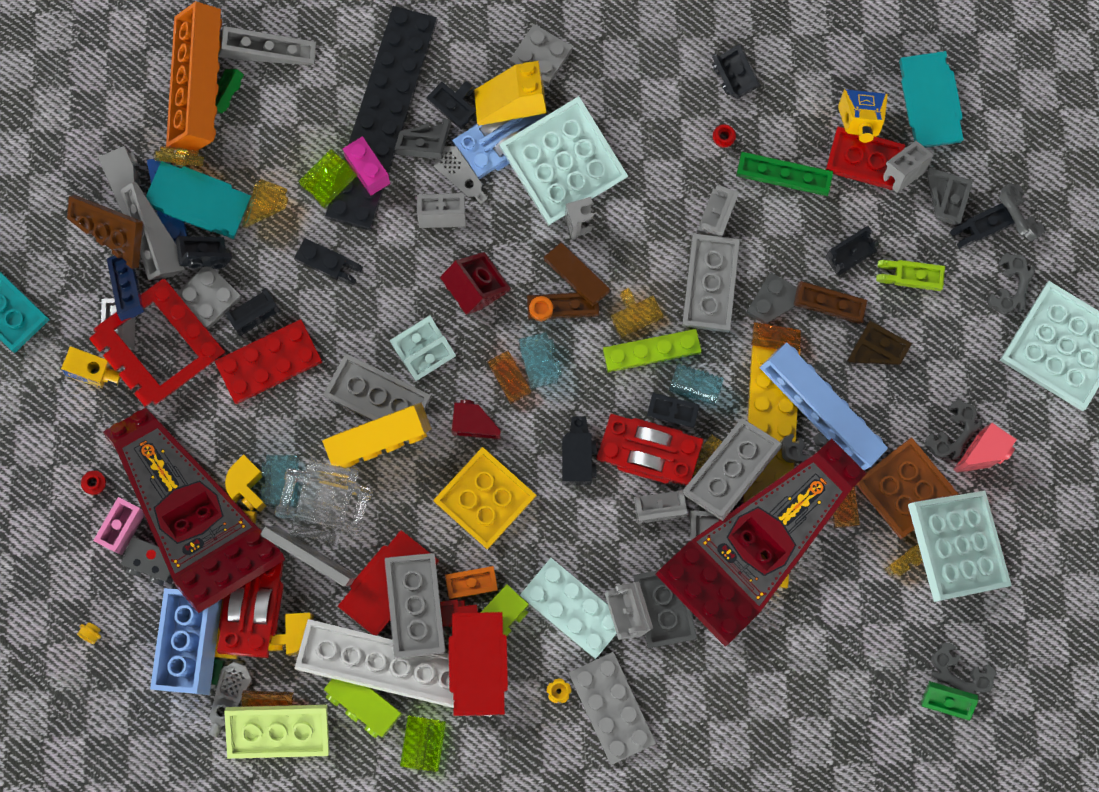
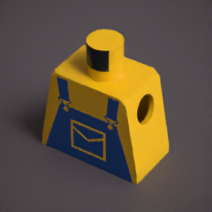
M844 89L838 109L845 131L848 134L859 135V140L864 143L872 141L873 136H878L885 120L888 95L885 93Z
M71 346L69 347L61 368L66 377L103 388L105 382L118 386L121 379L119 376L120 372L110 369L111 365L106 359ZM99 368L97 373H91L93 369Z

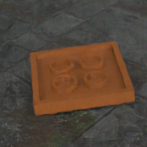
M912 437L866 472L867 474L856 484L900 539H903L914 530L908 504L958 495V492Z

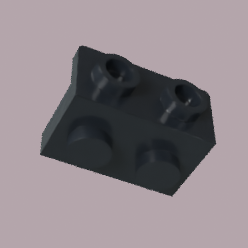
M738 44L720 56L716 53L712 55L714 60L712 67L718 76L721 75L724 81L722 87L728 96L731 95L739 99L761 86L742 45Z
M178 236L176 239L179 266H188L191 269L200 267L221 269L226 267L232 259V253L226 252L224 237Z

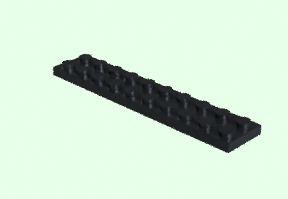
M397 6L392 7L348 143L349 145L363 136L388 173V176L395 157V146L399 132L404 128L437 24V17ZM344 155L325 218L371 231L384 188L370 196Z

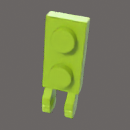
M903 260L878 261L877 267L880 269H896L895 275H876V281L879 283H894V285L935 291L943 290L945 266Z

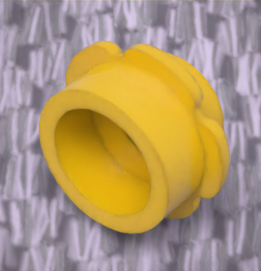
M90 622L86 626L83 624L79 625L81 629L77 635L86 642L95 644L97 639L101 638L99 634L100 629Z
M555 679L553 683H549L547 686L548 698L553 703L566 702L571 693L570 685L565 683L563 679ZM557 689H561L560 694L556 692Z

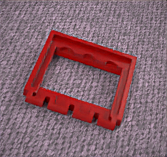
M165 278L141 294L143 308L145 309L154 302L197 354V359L162 385H159L115 332L117 328L131 318L121 321L116 312L94 328L95 334L89 338L99 352L106 348L109 349L103 357L115 371L121 367L125 368L119 373V376L130 390L138 385L140 386V389L134 394L144 407L152 402L156 406L225 354L222 347Z

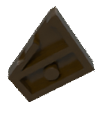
M869 321L847 362L900 365L912 343Z

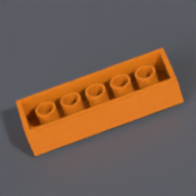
M197 1L174 17L166 148L193 154L210 144L216 136L214 120L217 114V106L215 103L219 89L217 74L220 69L218 52L221 48V41L219 40L222 27L221 9Z

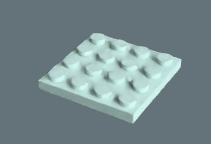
M579 96L499 144L500 149L548 226L565 216L566 204L588 197L593 199L628 177Z
M1048 281L999 361L1081 411H1084L1099 388V311Z
M986 491L908 504L934 602L1012 586Z

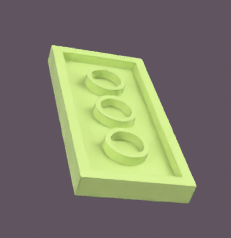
M327 705L226 707L224 711L227 759L329 756Z

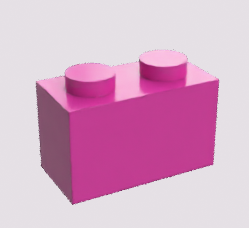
M363 136L343 148L345 159L370 196L390 184L388 173Z

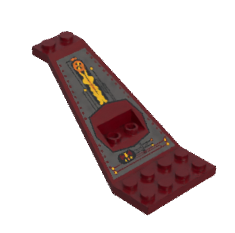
M147 408L135 412L130 417L113 424L110 428L103 431L106 439L119 455L175 586L198 613L285 560L283 553L274 543L262 537V531Z
M831 438L817 453L729 513L723 521L719 520L689 541L655 575L726 647L762 611L852 488L867 473ZM743 536H746L749 541H746Z

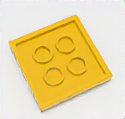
M482 447L438 494L433 502L488 551L537 495Z

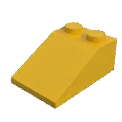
M539 61L516 64L474 90L478 126L547 113Z

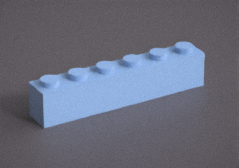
M787 342L759 367L828 440L832 438L863 470L870 468L888 449L883 440L870 430L865 421L849 408L848 403L841 399L833 391L831 385L825 382L816 373L813 366L807 364L798 351Z

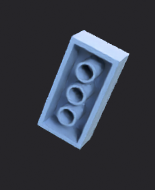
M164 588L151 690L210 695L222 599L198 613L178 589Z

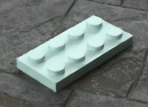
M552 558L548 560L519 595L594 659L600 655L617 634L608 604Z

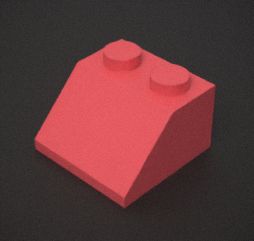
M990 423L979 431L953 470L959 473L990 468L997 463L1001 464L1004 460H1008L1015 451L1013 444L1017 439L995 424Z

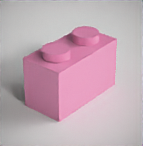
M118 497L93 541L123 555L145 516L143 510Z

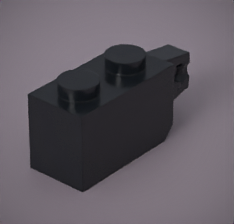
M573 416L570 432L562 438V485H591L592 479H596L597 476L596 464H592V455H596V440H592V433L588 431L587 418L585 416Z

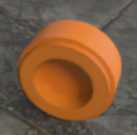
M544 296L534 298L529 305L531 317L537 321L548 320L553 314L551 300Z

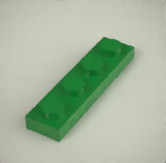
M741 152L736 176L828 196L833 171Z

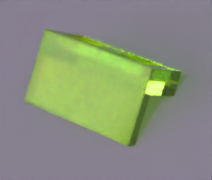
M330 149L298 182L325 208L357 174L343 157Z
M408 716L400 767L438 772L446 721Z

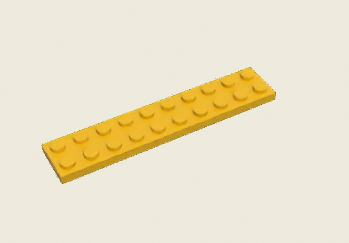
M753 345L751 349L747 421L779 442L784 437L793 434L792 442L795 443L797 407L759 368L780 347ZM782 448L743 495V504L794 469V463L786 462L783 459ZM743 536L746 541H749L746 536ZM789 574L779 588H788Z

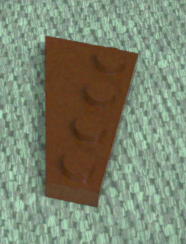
M69 196L67 219L86 234H92L100 245L109 247L112 250V254L117 258H123L127 261L126 265L131 269L138 268L143 221L80 196Z

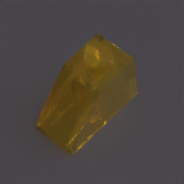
M263 179L256 182L242 227L245 229L284 210L288 202V197H286L287 189Z

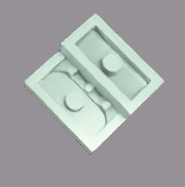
M430 315L389 340L415 381L456 356Z

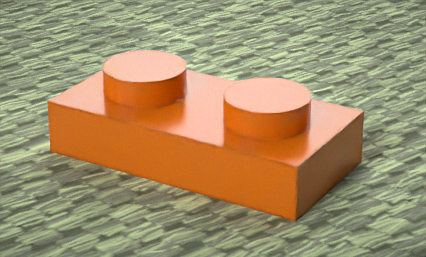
M494 566L445 575L449 600L498 591Z

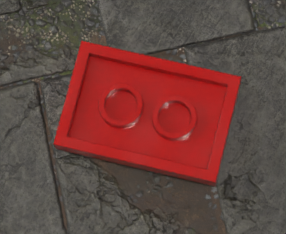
M837 126L825 170L833 171L834 175L893 190L894 177L890 176L887 181H884V173L887 169L886 163L904 150L905 144L873 136L872 141L864 143L859 140V135L848 134L845 128Z

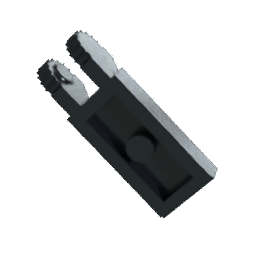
M1001 203L967 219L965 223L953 228L950 234L951 236H957L967 229L970 231L972 236L964 238L957 243L958 248L962 249L973 242L977 243L1014 225L1015 222L1008 209Z
M304 238L294 257V260L335 280L340 279L351 285L356 283V279L342 272L344 267L346 266L356 272H361L363 269L359 263L347 259V257Z

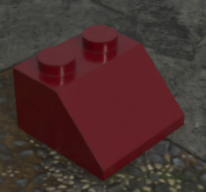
M485 252L455 260L440 276L447 290L450 291L466 315L484 309L511 290Z

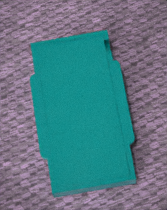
M946 51L902 57L899 60L902 89L914 142L917 141L925 148L961 143L964 140L960 124L963 116L955 75L946 62Z
M161 161L146 198L153 209L163 212L168 216L235 239L251 200V195L235 190L231 184L187 167L178 168Z

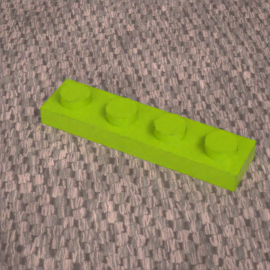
M693 329L603 347V354L607 372H613L701 354L697 330Z

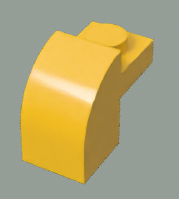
M244 454L228 470L225 479L226 490L235 502L244 496L241 501L251 511L255 508L261 512L267 505L251 488L264 474Z
M312 613L285 614L286 634H277L272 637L271 643H269V651H282L283 646H286L287 655L299 654L307 620H314V615Z

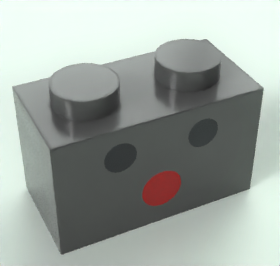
M132 537L121 562V565L127 567L126 572L140 577L141 573L150 576L148 581L163 586L164 582L172 584L173 579L159 547Z

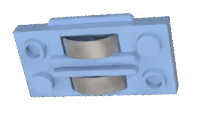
M541 114L480 126L476 123L469 130L453 139L452 143L458 147L478 179H481L493 170L499 171L510 164L500 149L499 144L547 115Z

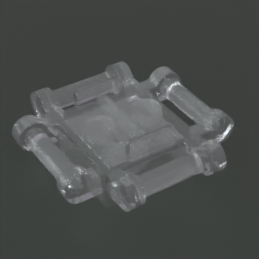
M312 457L309 459L306 472L291 468L286 469L284 475L285 485L280 503L276 506L274 514L278 518L293 519L289 536L296 537L299 535L329 542L331 546L335 547L338 546L341 531H345L352 536H360L363 529L361 523L368 500L372 498L373 490L369 487L355 484L359 469L351 467L350 470L318 462L316 458ZM295 482H302L296 508L289 507ZM356 495L359 498L352 521H347L345 517L351 496ZM300 521L333 528L334 530L333 533L300 526Z

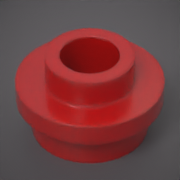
M723 124L714 129L712 138L717 146L726 148L735 142L736 133L731 126ZM726 134L728 139L723 140L720 138V135Z
M89 471L82 477L81 487L87 494H100L106 487V478L99 471ZM96 478V485L91 487L89 485L90 480Z

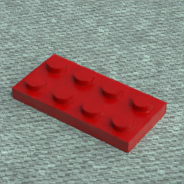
M301 319L214 361L236 405L323 363Z

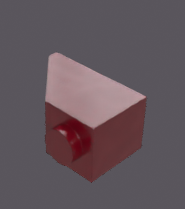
M460 400V403L454 402L453 436L501 440V430L478 404H475L472 400Z

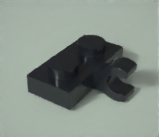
M441 81L426 97L431 105L461 130L476 115V110L465 101L474 93L473 86L467 81L461 85L456 93Z

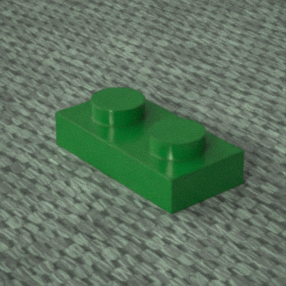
M225 69L218 82L219 89L215 103L217 114H223L228 109L230 99L241 86L244 74L238 69Z
M929 681L921 700V706L970 721L978 703V695Z

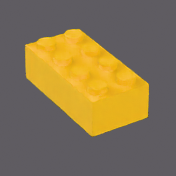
M420 402L322 440L332 468L340 466L341 470L359 463V458L363 457L364 461H367L382 454L381 450L386 449L388 453L401 448V446L405 445L404 441L408 440L410 444L418 442L427 437L426 433L432 428L423 404Z

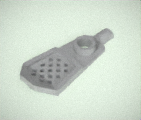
M445 146L442 155L443 159H435L434 167L466 196L475 197L480 204H483L488 198L481 191L482 183L458 147ZM469 180H472L474 183L472 188L466 187V183Z
M233 662L222 668L209 716L213 723L209 735L218 737L222 726H225V715L220 717L218 709L220 707L225 709L226 707H238L253 679L246 666Z

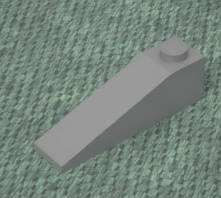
M226 26L220 32L221 48L218 52V57L242 61L314 65L316 42Z
M125 146L99 156L98 159L121 212L128 215L121 189L132 182H136L139 186V174L135 167L139 163L134 153H129Z
M132 182L121 189L128 216L143 221L140 255L148 280L173 277L185 270L184 266H179L175 242L138 184Z

